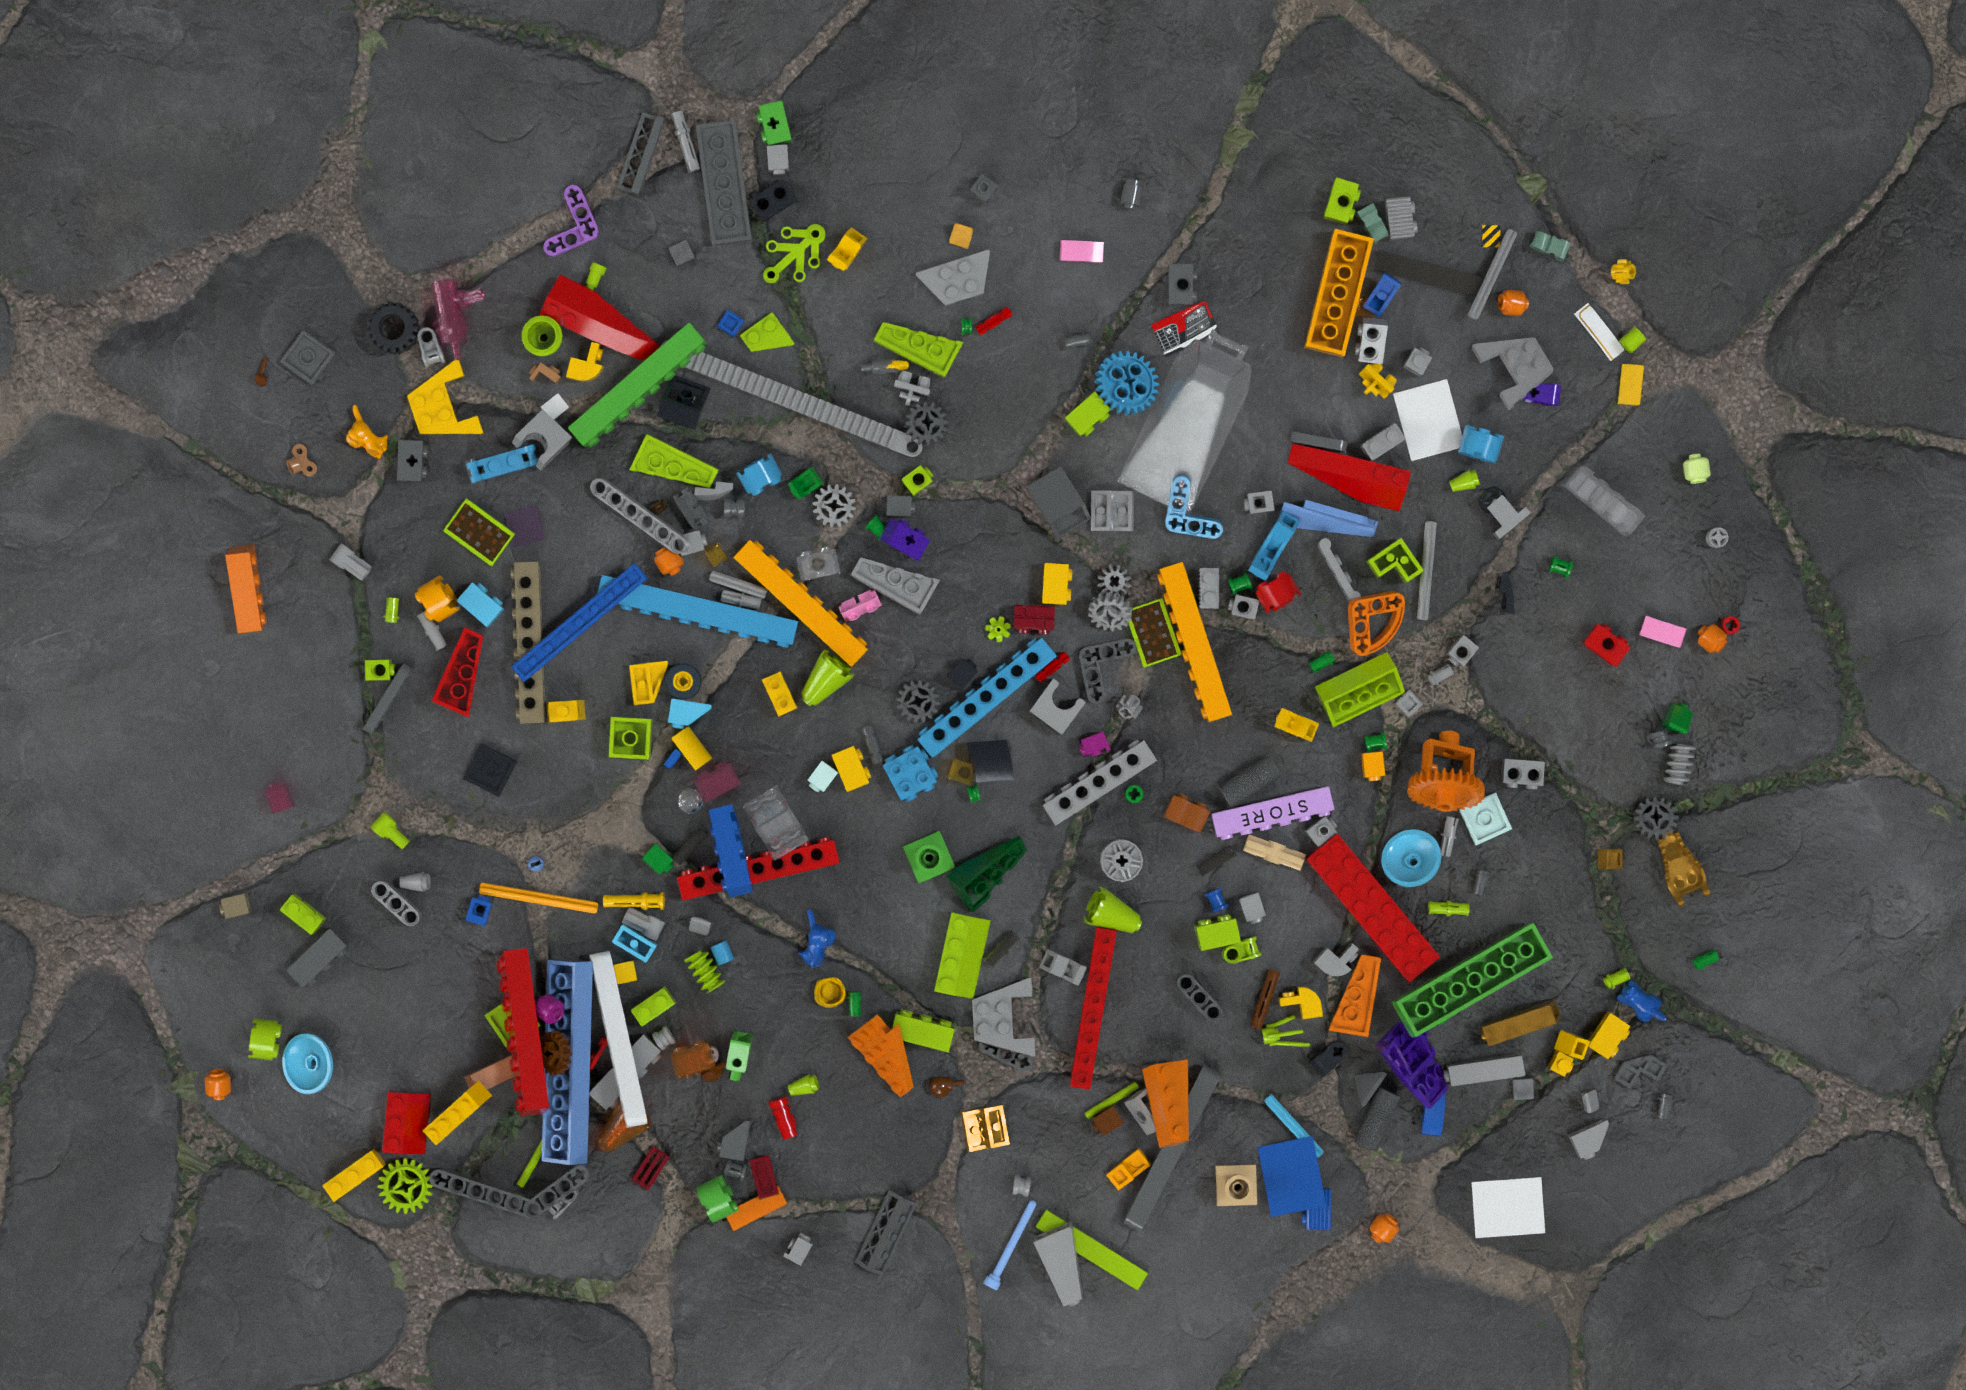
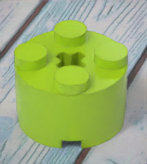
M253 1018V1023L257 1024L253 1025L251 1029L249 1051H253V1053H249L248 1058L273 1061V1058H277L279 1052V1044H276V1038L281 1036L282 1024H278L277 1020Z

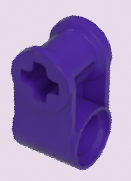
M1539 384L1536 388L1532 389V392H1535L1536 395L1531 397V394L1527 393L1523 398L1528 403L1559 406L1561 385Z

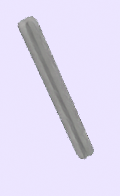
M1512 229L1506 231L1468 313L1470 318L1475 320L1479 318L1517 236L1516 231Z
M1434 521L1425 522L1421 564L1424 571L1420 575L1417 608L1418 620H1428L1437 527V523Z

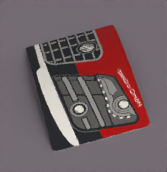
M1206 301L1193 305L1151 325L1165 357L1220 333Z

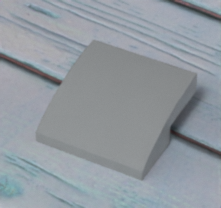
M1091 491V531H1134V491Z

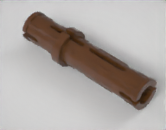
M1268 969L1258 1003L1254 1006L1255 1012L1250 1024L1251 1027L1262 1030L1266 1014L1270 1011L1268 1008L1280 972ZM1272 981L1268 995L1265 998L1269 983ZM1263 1001H1265L1264 1007H1263V1009H1262L1261 1016H1260V1018H1259L1258 1016H1259L1260 1010H1261V1008H1262Z

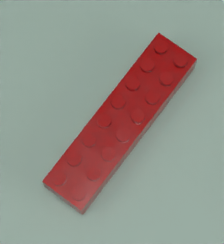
M1338 833L1305 857V860L1407 982L1410 983L1440 958Z
M528 948L503 951L499 961H496L497 972L501 973V980L499 981L500 993L503 992L504 994L502 1011L506 1012L507 1020H504L505 1032H509L507 1049L508 1052L512 1053L510 1070L515 1075V1080H512L513 1091L517 1092L515 1109L516 1112L520 1113V1117L544 1114L549 1109Z

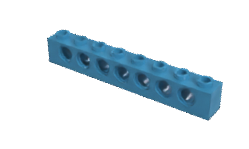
M1034 638L1027 644L1029 648L1024 653L1021 650L1011 657L1013 662L1008 666L1006 663L996 669L997 675L993 678L990 676L985 678L980 683L982 685L981 688L977 691L973 688L965 695L967 699L960 704L957 701L949 708L951 712L948 715L944 716V714H941L934 720L935 725L931 729L925 727L918 733L920 738L917 740L932 758L1057 657L1043 638L1039 640ZM1031 652L1036 653L1038 656V661L1035 664H1030L1027 661V655ZM1014 665L1021 666L1023 670L1021 676L1015 677L1012 675L1011 669ZM998 678H1004L1007 681L1005 689L1000 690L996 687L995 683ZM987 690L991 693L992 698L989 702L981 701L980 694L982 691ZM972 703L976 706V712L973 715L965 713L964 708L966 704ZM952 716L960 718L961 723L956 728L949 725V719ZM936 729L944 730V739L936 740L933 737L934 731Z

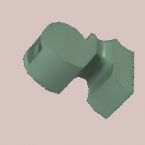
M1374 203L1355 214L1359 220L1364 222L1367 236L1374 238L1373 243L1376 244L1382 238H1387L1389 234L1381 217L1377 214L1378 211Z
M1535 231V237L1533 242L1530 243V247L1543 254L1552 253L1557 260L1563 262L1571 243L1564 239H1557L1555 236Z

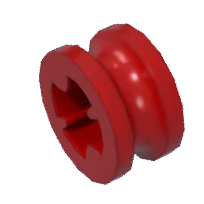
M1729 616L1722 620L1720 628L1727 635H1732L1739 630L1740 622L1736 617ZM1732 620V624L1735 623V628L1729 631L1727 630L1729 627H1726L1725 624Z

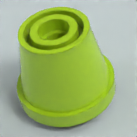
M536 316L530 319L522 330V341L525 348L536 356H549L555 353L562 343L563 334L561 327L554 319L548 316ZM546 334L548 336V339L545 342L541 341L540 339L541 335Z

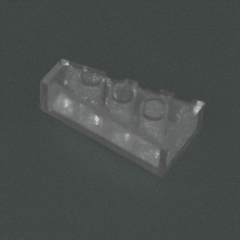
M1577 467L1562 486L1623 536L1631 535L1646 515L1636 506L1627 502L1620 493L1610 489L1604 480L1593 476L1594 472L1588 467Z

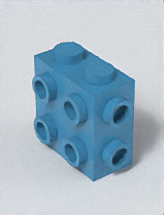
M913 745L902 750L903 755L896 757L894 754L885 759L886 764L883 765L901 801L905 799L906 802L916 798V793L921 790L926 793L935 788L934 783L937 782L935 778L939 777L933 766L929 768L926 762L929 757L924 748L920 750L919 747L914 748Z

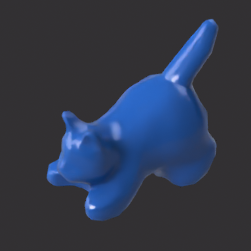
M807 909L810 926L808 948L803 952H799L798 955L802 957L807 965L814 968V966L819 967L825 957L824 948L831 946L836 936L834 930L816 924L811 909Z
M1633 980L1628 981V986L1623 987L1622 994L1617 995V1000L1620 1003L1634 1009L1638 1020L1649 1022L1650 1019L1655 1017L1658 1020L1666 1021L1665 1015L1659 1011L1662 1006L1661 1000L1655 995L1643 992Z

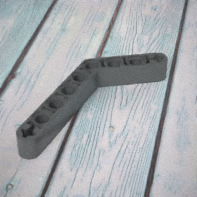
M587 1163L580 1164L535 1197L448 1168L434 1170L429 1180L432 1186L534 1219L547 1212L593 1177V1168ZM582 1170H584V1176L576 1179L575 1176H577L581 1173ZM441 1174V1177L444 1178V1179H449V1178H451V1179H450V1180L440 1181L441 1178L438 1177V1175ZM457 1179L462 1180V1182H463V1188H462V1189H460V1188L457 1187V1185H456V1180H457ZM564 1180L570 1183L569 1190L563 1187ZM476 1185L482 1188L481 1195L475 1192ZM495 1191L500 1193V1201L494 1199L493 1194ZM548 1192H552V1193H553V1195H554V1201H553V1202H551V1201H549V1200L547 1199V1193H548ZM513 1197H516L519 1200V1207H515L513 1205ZM532 1203L538 1206V1213L532 1212Z

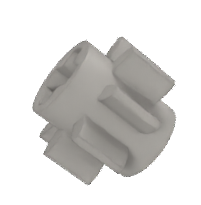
M1123 695L1116 707L1120 708L1119 714L1125 719L1132 717L1136 719L1143 709L1140 706V699L1135 695Z

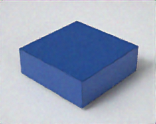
M727 309L717 327L735 337L745 320Z
M675 748L664 765L669 769L673 768L681 757L682 752Z

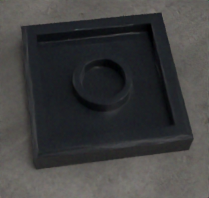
M481 743L463 779L500 797L518 761Z

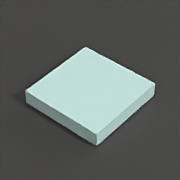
M1496 793L1484 797L1482 803H1478V806L1472 805L1471 809L1465 807V810L1459 808L1475 845L1512 829Z

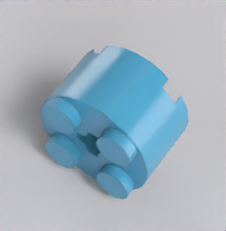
M1466 425L1458 453L1473 459L1477 458L1480 461L1496 464L1504 436L1496 433L1491 435L1490 430L1479 428L1477 431V428Z
M771 453L767 454L768 459L765 460L763 456L745 466L742 474L740 470L736 472L748 494L752 493L755 496L764 491L763 487L770 484V486H773L781 481L780 476L783 474Z

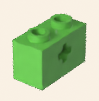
M782 100L760 105V111L756 112L758 123H763L765 130L761 131L763 143H768V146L791 143L792 139ZM771 120H775V123H779L776 125V129H772L771 126H768L771 124Z

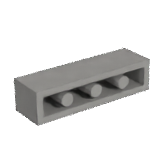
M645 1033L631 1047L639 1079L647 1073L646 1067L651 1062L654 1065L661 1057L659 1054L661 1049ZM613 1068L589 1093L605 1110L609 1107L613 1109L620 1102Z

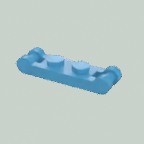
M529 445L467 463V470H470L472 476L470 477L471 483L536 466L539 458H536L535 445ZM527 454L529 461L524 462L522 455ZM482 466L484 473L479 474L477 467Z

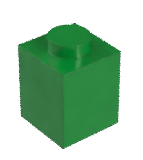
M657 843L642 858L659 875L662 872L667 874L674 866L671 863L674 858Z

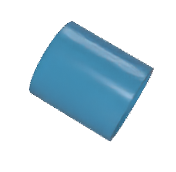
M727 940L710 947L718 966L734 959Z

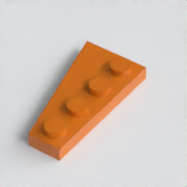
M1360 955L1328 1031L1368 1037L1381 963L1380 957Z

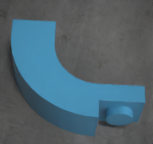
M1283 511L1258 550L1248 571L1266 581L1277 559L1298 527L1300 520Z

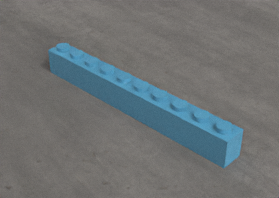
M602 575L598 593L616 578ZM643 584L618 603L621 604V609L632 611V607L639 608V613L642 614L660 613L659 618L671 620V617H677L680 623L689 625L691 621L699 623L698 627L710 629V626L719 627V632L727 634L732 630L738 632L737 636L748 639L750 635L757 636V641L769 643L770 639L777 641L776 645L788 648L789 644H794L799 623L795 620Z

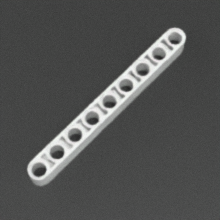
M610 951L590 954L589 959L593 962V978L625 1124L627 1128L647 1124V1117Z

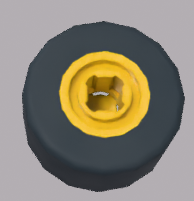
M685 663L671 667L665 678L668 692L678 699H690L695 696L702 684L699 671L692 665Z

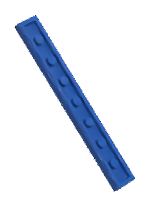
M636 563L631 565L512 665V669L523 682H526L648 579Z

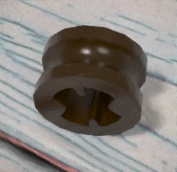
M661 499L649 507L648 510L657 516L665 511L668 506L664 505V500Z

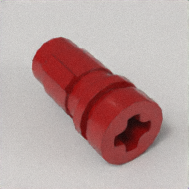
M786 1095L768 1102L770 1109H773L771 1113L775 1115L783 1140L798 1135L796 1130L797 1124L794 1115L790 1113L791 1107L788 1105L789 1101Z

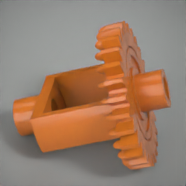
M1443 731L1440 733L1439 740L1428 739L1423 743L1420 774L1416 772L1408 781L1407 794H1409V798H1412V801H1417L1416 804H1423V807L1430 806V809L1435 808L1442 812H1450L1453 810L1457 811V808L1465 810V807L1471 809L1472 805L1478 806V803H1482V800H1484L1485 786L1483 781H1480V778H1476L1474 775L1475 749L1460 746L1459 733ZM1433 754L1463 761V772L1460 769L1457 774H1454V769L1452 768L1451 772L1447 773L1444 767L1440 773L1438 765L1432 764Z

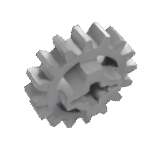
M838 484L835 485V489L828 485L827 491L822 488L820 489L821 496L815 495L818 502H813V505L817 506V509L813 510V512L819 513V516L816 518L817 520L824 519V526L829 522L831 528H833L835 523L840 528L841 522L844 521V523L848 524L847 517H854L850 512L856 510L851 505L856 501L855 499L850 500L849 497H851L852 493L846 494V487L839 490ZM832 493V498L828 501H822L826 495ZM840 494L846 498L848 504H844L840 501ZM833 501H837V505L844 508H837L833 512L831 507L825 505L833 504ZM821 508L827 509L830 513L829 518L824 516ZM841 511H846L842 518L836 519Z
M1106 592V596L1100 593L1098 598L1093 597L1092 602H1090L1088 616L1092 617V623L1097 622V628L1103 626L1105 631L1107 628H1110L1114 632L1116 627L1122 630V626H1128V621H1131L1132 607H1129V601L1124 602L1123 596L1118 598L1117 593H1114L1113 596H1110L1109 592Z

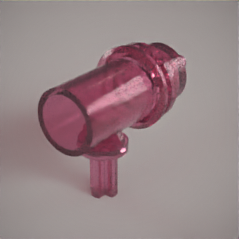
M456 279L436 281L431 284L437 320H435L433 325L437 327L435 331L441 339L442 346H451L454 359L460 360L461 352L459 345L468 342L467 331L469 329V324L466 323L469 319L463 315L462 310L469 309L472 303L483 301L486 295L483 293V289L466 292L464 289L459 290Z

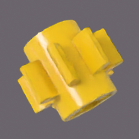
M1618 259L1617 264L1611 267V276L1613 279H1616V283L1629 284V279H1634L1636 275L1635 266L1631 264V261H1627V259Z

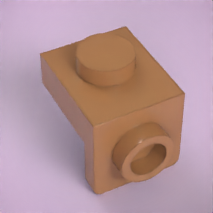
M543 363L535 364L529 372L531 375L529 379L533 382L536 381L541 373L556 384L562 379L558 375L560 373L558 369L552 365L547 367Z

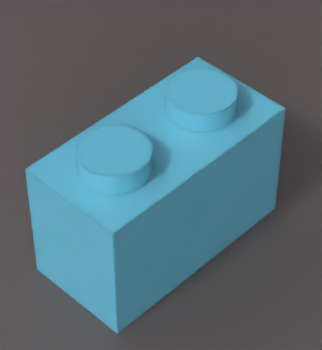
M471 583L457 599V602L486 627H490L504 611V608L501 606L503 602L496 596L491 598L486 593L488 589L481 583L477 585Z
M622 924L612 940L614 944L645 963L648 962L658 945L625 924Z

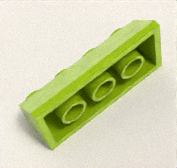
M1387 652L1315 686L1318 697L1333 727L1405 693L1398 670Z
M951 911L934 988L935 992L974 998L991 920Z

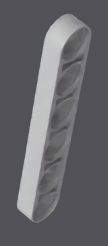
M604 478L592 481L590 490L597 498L676 554L685 553L689 549V540L611 482ZM598 482H603L605 485V490L602 493L596 490ZM614 493H618L621 497V501L617 505L612 502V495ZM631 504L636 507V514L634 516L629 515L627 512V508ZM645 516H649L652 519L650 527H646L643 524ZM662 527L668 531V536L665 539L659 536V530ZM677 539H681L684 542L682 550L675 548V541Z

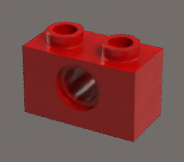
M1604 623L1601 625L1595 624L1581 644L1612 667H1617L1631 648L1627 645L1628 641L1620 635L1614 636L1611 633L1612 629ZM1606 638L1612 642V646L1608 650L1602 645L1603 640Z

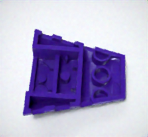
M1400 1021L1389 1029L1377 1042L1376 1046L1403 1084L1427 1109H1430L1448 1090L1447 1083L1445 1082L1440 1064L1435 1062L1434 1055L1436 1052L1433 1046L1430 1047L1426 1037L1429 1035L1428 1031L1417 1037H1411L1403 1022Z

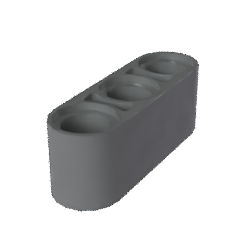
M1182 973L1177 977L1176 985L1206 1019L1215 1022L1222 1017L1221 1007L1190 974ZM1184 977L1191 979V985L1187 988H1183L1180 985V981ZM1197 992L1204 993L1205 998L1202 1002L1194 1001V995ZM1210 1007L1218 1009V1014L1215 1017L1208 1016L1207 1011Z

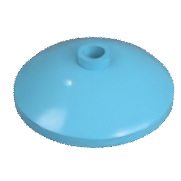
M1415 829L1405 830L1393 836L1385 845L1381 859L1382 867L1387 877L1395 884L1403 887L1420 886L1432 879L1437 873L1441 864V850L1437 841L1430 834ZM1413 861H1417L1416 865H1411Z
M310 1033L297 1035L288 1042L284 1050L282 1059L283 1072L288 1083L296 1091L303 1094L317 1093L324 1089L331 1079L333 1072L331 1051L327 1044L317 1035Z

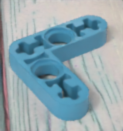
M1184 474L1176 475L1172 481L1165 523L1167 529L1171 532L1212 539L1220 537L1223 532V525L1219 520L1185 514L1190 491V479ZM1180 479H1183L1184 483L1187 484L1183 485L1182 494L1178 493L1179 485L1176 484V482H1180ZM1180 498L1184 504L1182 507L1176 508L1172 505V501ZM1177 518V522L1183 523V519H1186L1185 529L1182 528V524L1177 523L1175 526H1172V523L1169 521ZM1195 520L1199 522L1200 527L1197 530H1191L1188 524ZM1203 522H1206V527H1212L1215 524L1219 530L1211 533V529L1205 528V532H1202Z

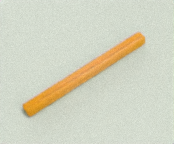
M484 882L480 884L479 893L483 895L594 914L598 910V902Z

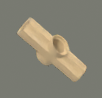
M1248 835L1243 851L1263 857L1264 860L1278 865L1283 864L1297 870H1301L1306 856L1299 851L1286 848L1285 845L1270 840L1266 841L1252 835Z

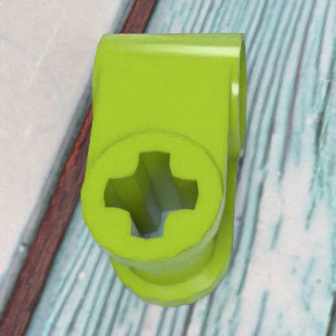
M1252 936L1242 939L1241 943L1225 946L1222 949V958L1226 962L1233 964L1261 956L1262 953L1259 952L1256 944L1257 937ZM1229 949H1235L1236 957L1232 960L1227 958V951Z

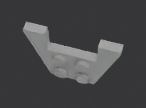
M1535 337L1472 345V350L1480 363L1499 355L1515 381L1516 386L1500 392V397L1508 410L1512 409L1515 403L1522 400L1530 390L1536 388L1553 373L1554 368Z
M1031 978L972 1000L974 1041L1035 1057V1038H1013L1011 998L1032 997Z

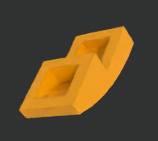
M1138 1148L1108 1172L1106 1176L1119 1191L1152 1163L1141 1149Z

